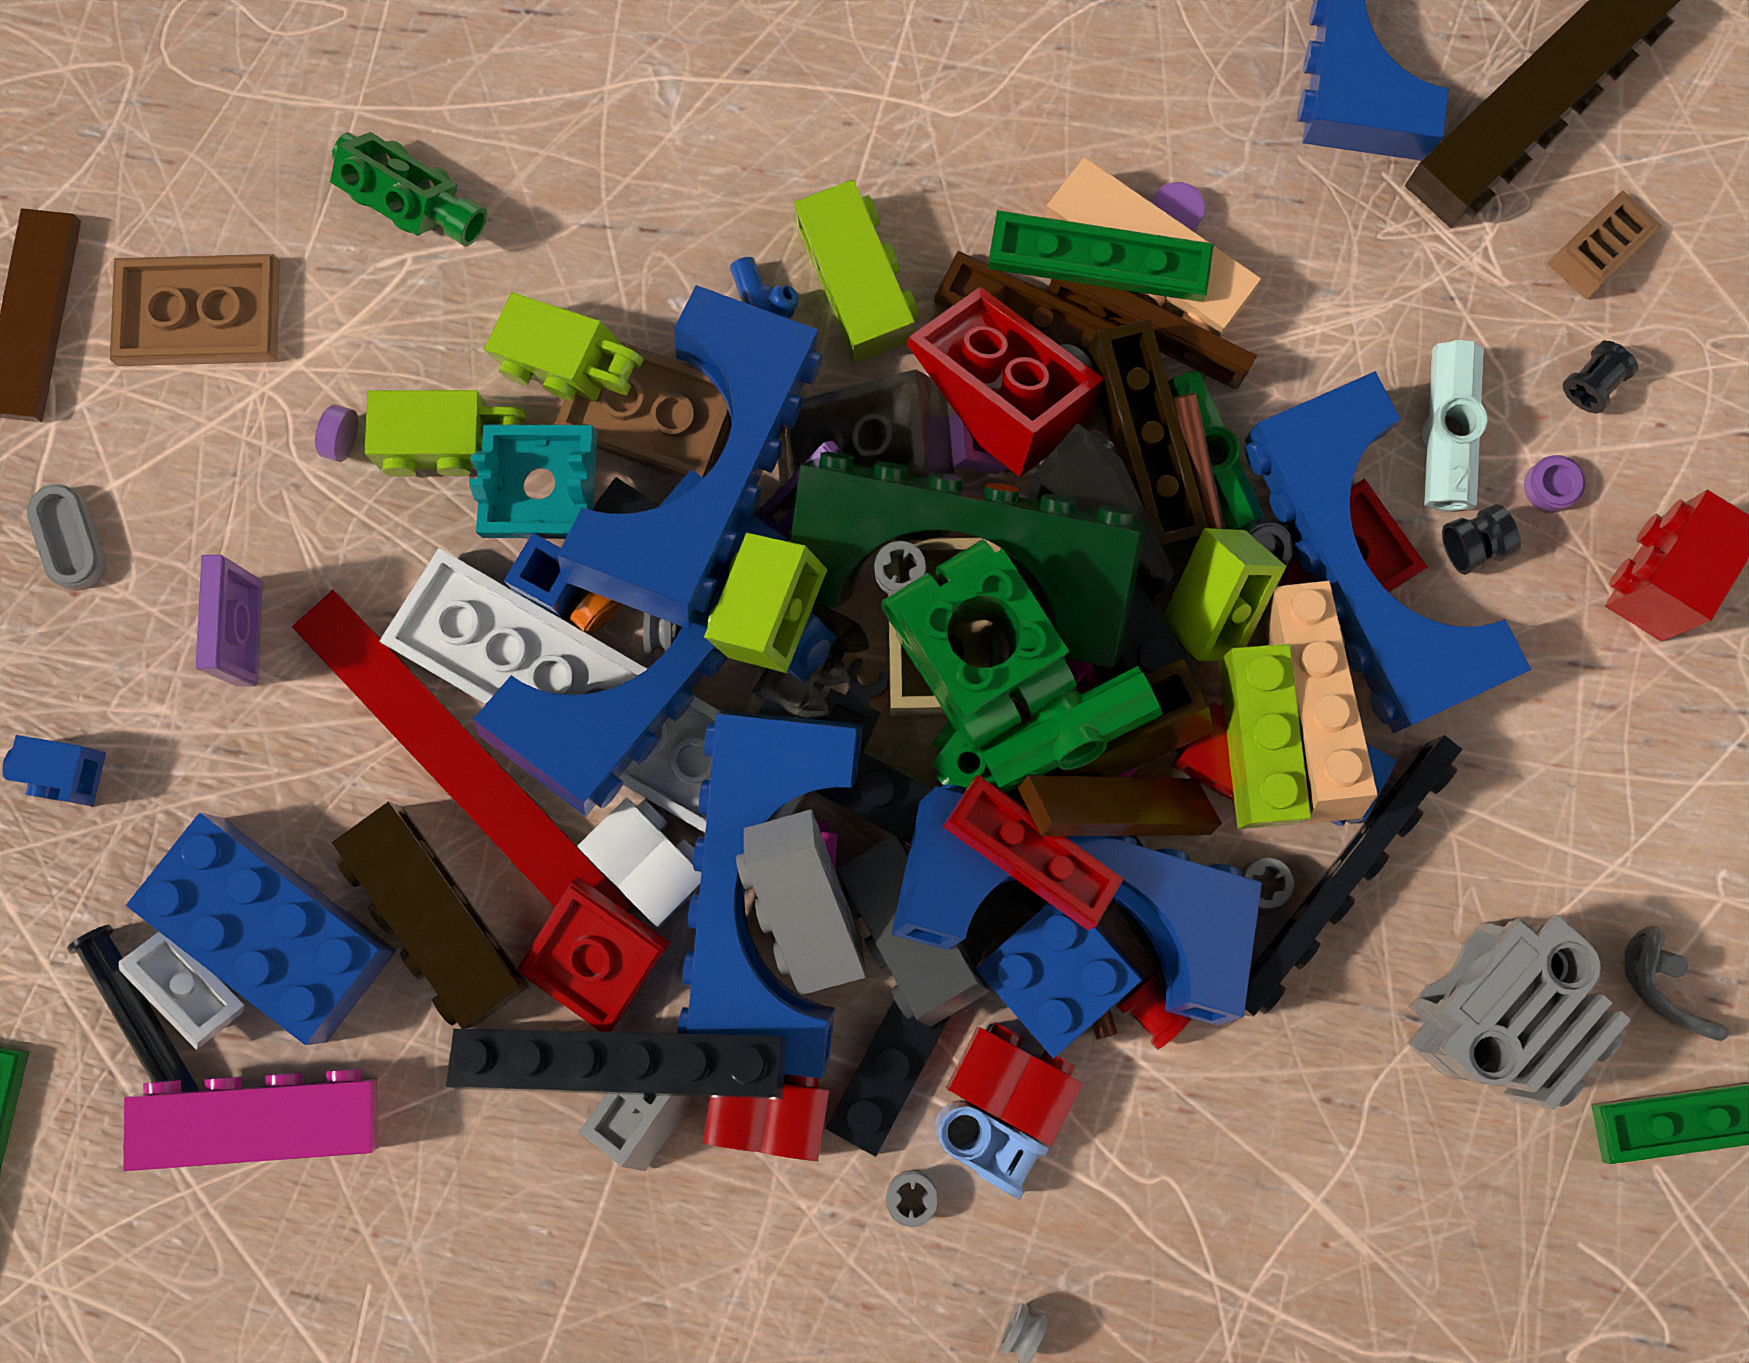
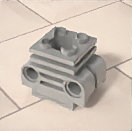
M1553 915L1545 925L1528 926L1521 918H1516L1514 921H1509L1505 927L1492 923H1480L1462 944L1460 954L1451 969L1435 982L1426 985L1408 1007L1425 1023L1407 1044L1446 1077L1507 1087L1504 1094L1511 1101L1555 1110L1557 1106L1564 1107L1580 1094L1585 1085V1081L1581 1078L1597 1060L1603 1062L1619 1048L1623 1041L1620 1033L1631 1019L1622 1011H1606L1612 1005V1002L1604 995L1588 994L1600 977L1601 963L1598 953L1586 939L1559 915Z

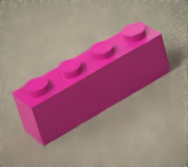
M362 1068L326 1071V1082L302 1083V1072L266 1075V1086L242 1087V1076L205 1079V1090L181 1091V1080L143 1083V1094L124 1097L123 1171L373 1153L378 1149L377 1078L362 1079Z

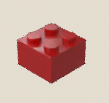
M1708 489L1687 502L1682 499L1678 500L1662 516L1654 514L1645 523L1636 538V541L1642 545L1633 560L1630 558L1625 560L1612 576L1609 586L1615 590L1605 604V607L1661 642L1712 621L1749 559V514Z

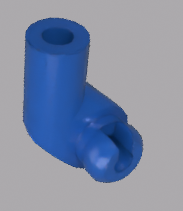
M753 257L740 258L730 265V270L742 302L788 319L793 316L795 308L798 306L799 298L797 292L791 286L785 285L782 289V286L779 285L774 288L763 284Z

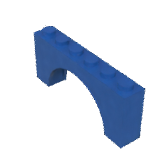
M1313 0L1309 24L1317 26L1316 40H1310L1303 66V73L1311 74L1310 87L1303 90L1297 113V122L1305 123L1302 143L1422 161L1443 139L1449 88L1437 86L1415 77L1391 58L1375 35L1367 14L1365 0Z
M698 285L695 286L674 327L676 358L692 365L708 377L716 386L728 407L732 427L720 458L700 483L678 499L663 506L628 514L603 513L582 507L557 555L562 581L687 629L690 628L697 611L706 613L709 609L717 588V581L713 577L720 563L728 565L731 562L740 536L739 533L735 532L742 516L750 519L753 515L761 494V487L757 486L763 471L771 473L774 470L782 449V441L778 440L784 426L791 429L794 427L803 403V397H800L799 394L805 383L809 385L814 384L823 360V354L816 352L818 329Z
M1376 371L1258 422L1244 441L1246 443L1245 455L1249 466L1256 475L1262 474L1271 492L1269 501L1275 517L1280 523L1287 524L1296 541L1294 551L1300 566L1306 573H1312L1316 582L1330 581L1340 630L1347 642L1344 646L1347 659L1352 668L1357 673H1362L1372 691L1370 702L1376 716L1382 723L1388 724L1394 734L1532 669L1505 619L1483 626L1463 627L1443 624L1425 618L1413 612L1389 594L1378 582L1364 561L1353 533L1350 517V490L1353 475L1366 448L1384 437L1401 420Z
M691 469L660 506L672 502L689 492L700 483L703 477ZM754 514L750 519L742 516L735 531L740 536L734 555L739 552L746 533L787 542L790 541ZM720 563L713 577L717 581V588L707 612L697 611L690 628L682 627L667 651L647 670L619 686L600 692L580 695L556 694L539 690L511 675L473 718L478 735L585 817L596 805L601 809L605 808L621 789L623 781L619 777L631 762L634 761L640 765L654 750L660 739L655 733L668 718L674 722L677 721L689 708L695 697V694L691 692L694 686L704 675L709 679L713 678L727 661L728 657L704 638L708 628L709 614L718 603L729 577L730 563L728 565Z
M733 710L717 713L716 722L708 723L704 740V754L706 757H712L710 780H703L699 794V813L707 815L705 837H698L693 857L694 871L701 872L700 893L692 895L688 911V927L696 929L694 951H687L683 966V984L691 986L689 1007H683L680 1012L677 1034L781 1036L787 1039L785 1074L823 1078L830 1064L835 1007L824 1006L799 996L786 987L763 961L748 927L744 898L745 888L739 876L736 856L744 853V828L770 821L781 807L798 796L823 788L852 787L858 781L863 724Z
M958 785L936 786L920 801L891 935L948 950L966 938L967 930L975 911L990 891L1001 884L1016 880L942 827L967 789L966 787ZM1065 836L1124 878L1112 899L1126 909L1139 923L1156 950L1165 980V1011L1217 1026L1243 1018L1262 882L1242 877L1241 870L1230 865L1212 864L1205 866L1189 861V855L1179 850L1163 848L1154 851L1137 846L1136 839L1131 836Z

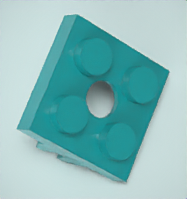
M484 425L482 451L471 454V462L477 470V478H470L469 481L474 500L478 502L476 533L482 538L529 539L533 532L544 539H566L581 508L593 510L598 431L594 426ZM537 469H546L555 478V487L552 493L543 499L530 498L524 489L527 476Z

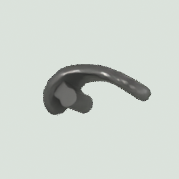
M1649 926L1638 931L1630 939L1625 950V974L1634 991L1652 1010L1670 1022L1717 1041L1725 1040L1729 1033L1728 1028L1720 1023L1679 1009L1659 990L1655 982V973H1663L1679 978L1687 972L1688 963L1684 957L1661 949L1665 936L1660 928Z

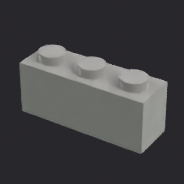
M812 809L744 828V853L736 856L739 876L744 888L750 889L754 887L758 899H755L758 921L764 933L773 932L776 941L773 943V950L781 975H791L799 996L866 978L862 939Z

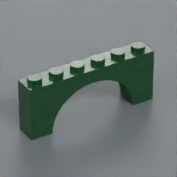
M821 452L820 458H815L800 465L790 542L805 545L827 568L814 604L837 608L850 599L853 595L859 572L866 560L883 542L891 538L921 530L963 532L980 537L1003 548L1016 557L1034 575L1051 604L1057 633L1069 650V653L1064 658L1114 668L1122 655L1147 522L1133 519V511L1109 505L1099 506L1098 512L1075 508L1077 502L1075 499L1053 494L1042 495L1041 501L1019 497L1020 490L1018 488L1004 484L988 483L985 484V490L963 486L964 479L962 477L947 473H930L929 479L908 475L909 468L907 466L890 462H876L874 468L854 465L853 456L839 452Z

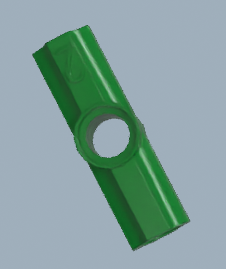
M1200 371L1187 372L1168 381L1173 402L1176 396L1196 392L1207 446L1213 447L1220 454L1221 465L1212 466L1225 529L1240 530L1252 520L1265 518L1238 458L1240 450L1238 439L1231 430L1224 426Z
M1137 666L1083 694H1080L1078 691H1068L1061 694L1039 710L1033 719L1004 733L980 748V751L999 789L1003 793H1007L1019 787L1029 775L1041 776L1057 767L1062 770H1071L1090 763L1105 751L1107 742L1163 714L1150 684Z

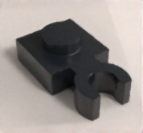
M856 658L847 670L849 689L846 695L831 688L816 719L863 724L861 751L864 752L881 717L880 711L868 705L871 700L880 697L886 691L889 683V673L883 670L874 685L864 686L857 678L862 669L863 660Z

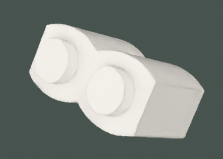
M626 797L578 845V848L657 927H662L700 889L701 872L694 871L693 868L695 848L685 839L676 846L661 831L668 823L667 820L647 800L644 799L636 806Z

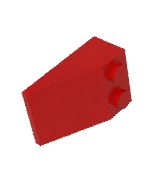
M982 287L970 293L908 337V347L979 446L1019 477H1022L1089 424L1104 381L1103 377Z

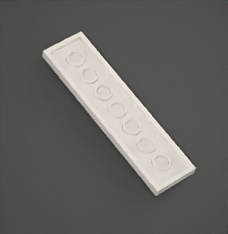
M440 548L432 557L379 641L484 704L492 698L511 675L539 690L556 694L580 695L600 692L619 686L647 670L642 665ZM694 697L689 708L677 721L674 722L668 718L655 733L660 739L647 759L640 765L632 761L619 778L623 781L625 787L705 833L707 815L699 813V794L703 780H710L712 757H706L704 754V740L708 723H715L716 714L721 711ZM805 794L786 803L770 821L793 815Z

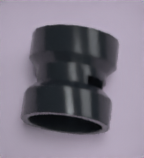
M1499 504L1482 509L1478 512L1477 517L1472 520L1459 518L1446 523L1442 529V541L1447 556L1454 568L1464 575L1483 568L1485 562L1492 558L1502 561L1515 556L1521 548L1517 525L1508 510Z

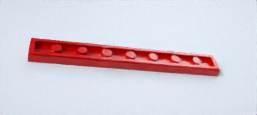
M332 589L292 626L298 635L554 907L560 901L569 884L578 877L628 913L635 907L393 650L379 642L381 638L339 593Z

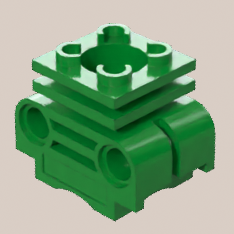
M984 539L936 567L935 573L942 582V586H939L935 579L929 573H926L881 602V608L894 627L896 637L926 681L956 732H960L973 754L1004 733L1020 725L1021 717L1011 699L1012 697H1015L1027 718L1030 719L1056 697L1068 691H1074L1077 688L1074 676L1064 660L1066 654L1069 653L1068 648L1005 550L1001 549L995 553L993 548ZM969 618L985 619L992 622L1006 636L1010 646L1009 659L991 668L969 665L953 652L948 640V631L956 623Z

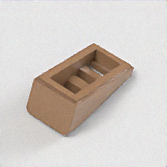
M1622 190L1547 264L1587 300L1662 225ZM1619 210L1641 232L1639 234L1634 232L1615 212ZM1606 221L1630 242L1627 246L1603 226ZM1593 233L1617 254L1614 258L1591 237ZM1583 245L1605 267L1600 269L1579 247Z

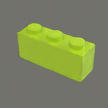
M852 179L794 201L797 228L854 364L907 344L908 337L914 333V321L920 320V314L910 289L901 291L894 275L900 272V268L892 245L889 241L881 244L874 227L879 226L880 221L870 195L861 197L856 183Z
M1290 644L1231 648L1218 661L1237 829L1295 825L1311 819Z

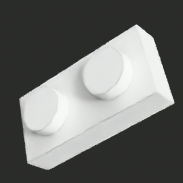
M157 932L119 961V970L196 1050L239 1017L244 1011V1004L217 976L160 932Z

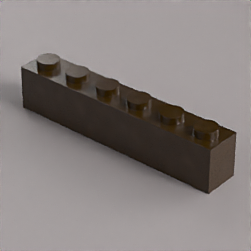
M1588 0L1419 163L1404 186L1450 228L1465 214L1472 219L1477 217L1496 197L1497 194L1491 189L1501 179L1508 184L1512 183L1532 162L1533 159L1528 153L1537 144L1544 150L1547 149L1568 127L1569 124L1563 119L1573 109L1579 115L1583 114L1604 92V89L1599 84L1608 75L1613 80H1618L1640 57L1635 49L1643 41L1652 47L1675 23V20L1669 14L1681 0Z

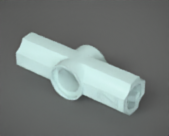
M1454 340L1446 343H1437L1432 348L1429 417L1423 424L1422 438L1427 447L1424 506L1431 507L1435 511L1454 512L1471 510L1477 506L1480 436L1485 431L1488 420L1486 410L1481 404L1484 347L1476 345L1475 341ZM1445 417L1454 418L1460 423L1463 428V436L1454 435L1448 430L1445 425Z

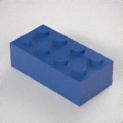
M201 812L198 813L125 905L304 1045L327 1043L397 951L228 820Z

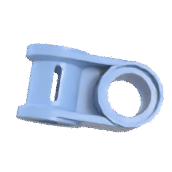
M954 1101L944 1106L938 1113L935 1121V1134L943 1149L950 1156L972 1168L979 1176L1021 1200L1025 1193L1022 1184L1037 1157L1045 1156L1049 1150V1147L1005 1121L1003 1123L977 1106L965 1101ZM960 1115L972 1116L977 1122L978 1130L976 1136L965 1145L954 1144L948 1139L947 1130L949 1124Z

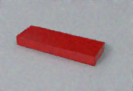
M977 775L971 781L942 826L1088 931L1097 926L1124 880L1123 877L1067 837H1042L1029 810L980 775Z

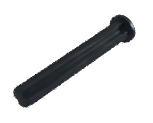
M104 925L93 929L67 946V950L70 954H78L151 1082L181 1080V1091L199 1090L147 999L119 970V961L123 958L109 936L114 931L111 925Z

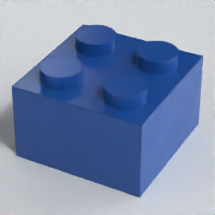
M1050 903L1044 906L975 968L1053 1059L1145 977L1099 924L1088 931Z

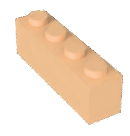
M1086 157L1082 158L1046 205L1044 218L1209 243ZM1214 246L1207 296L1204 302L1133 292V294L1222 337L1251 298L1261 278Z
M1330 581L1276 586L1262 614V621L1267 645L1290 644L1311 819L1304 821V824L1362 818L1378 794Z

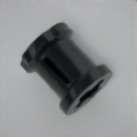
M1603 340L1591 351V359L1579 373H1572L1565 379L1562 384L1563 391L1567 398L1580 409L1589 413H1601L1610 403L1609 395L1617 386L1637 373L1638 363L1635 357L1620 344Z

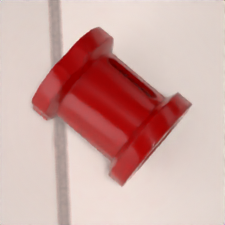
M1152 972L1123 997L1118 1003L1117 1008L1123 1014L1129 1012L1152 1036L1151 1044L1155 1049L1159 1050L1176 1037L1191 1021V1018L1165 1011L1166 993L1158 985L1160 978Z

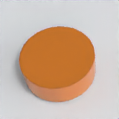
M591 592L575 608L570 620L581 631L591 634L610 621L623 604Z

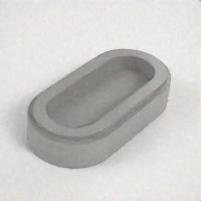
M51 484L39 489L29 501L27 517L46 575L54 583L69 590L80 591L92 587L100 580L105 571L106 558L86 499L75 490L61 484Z

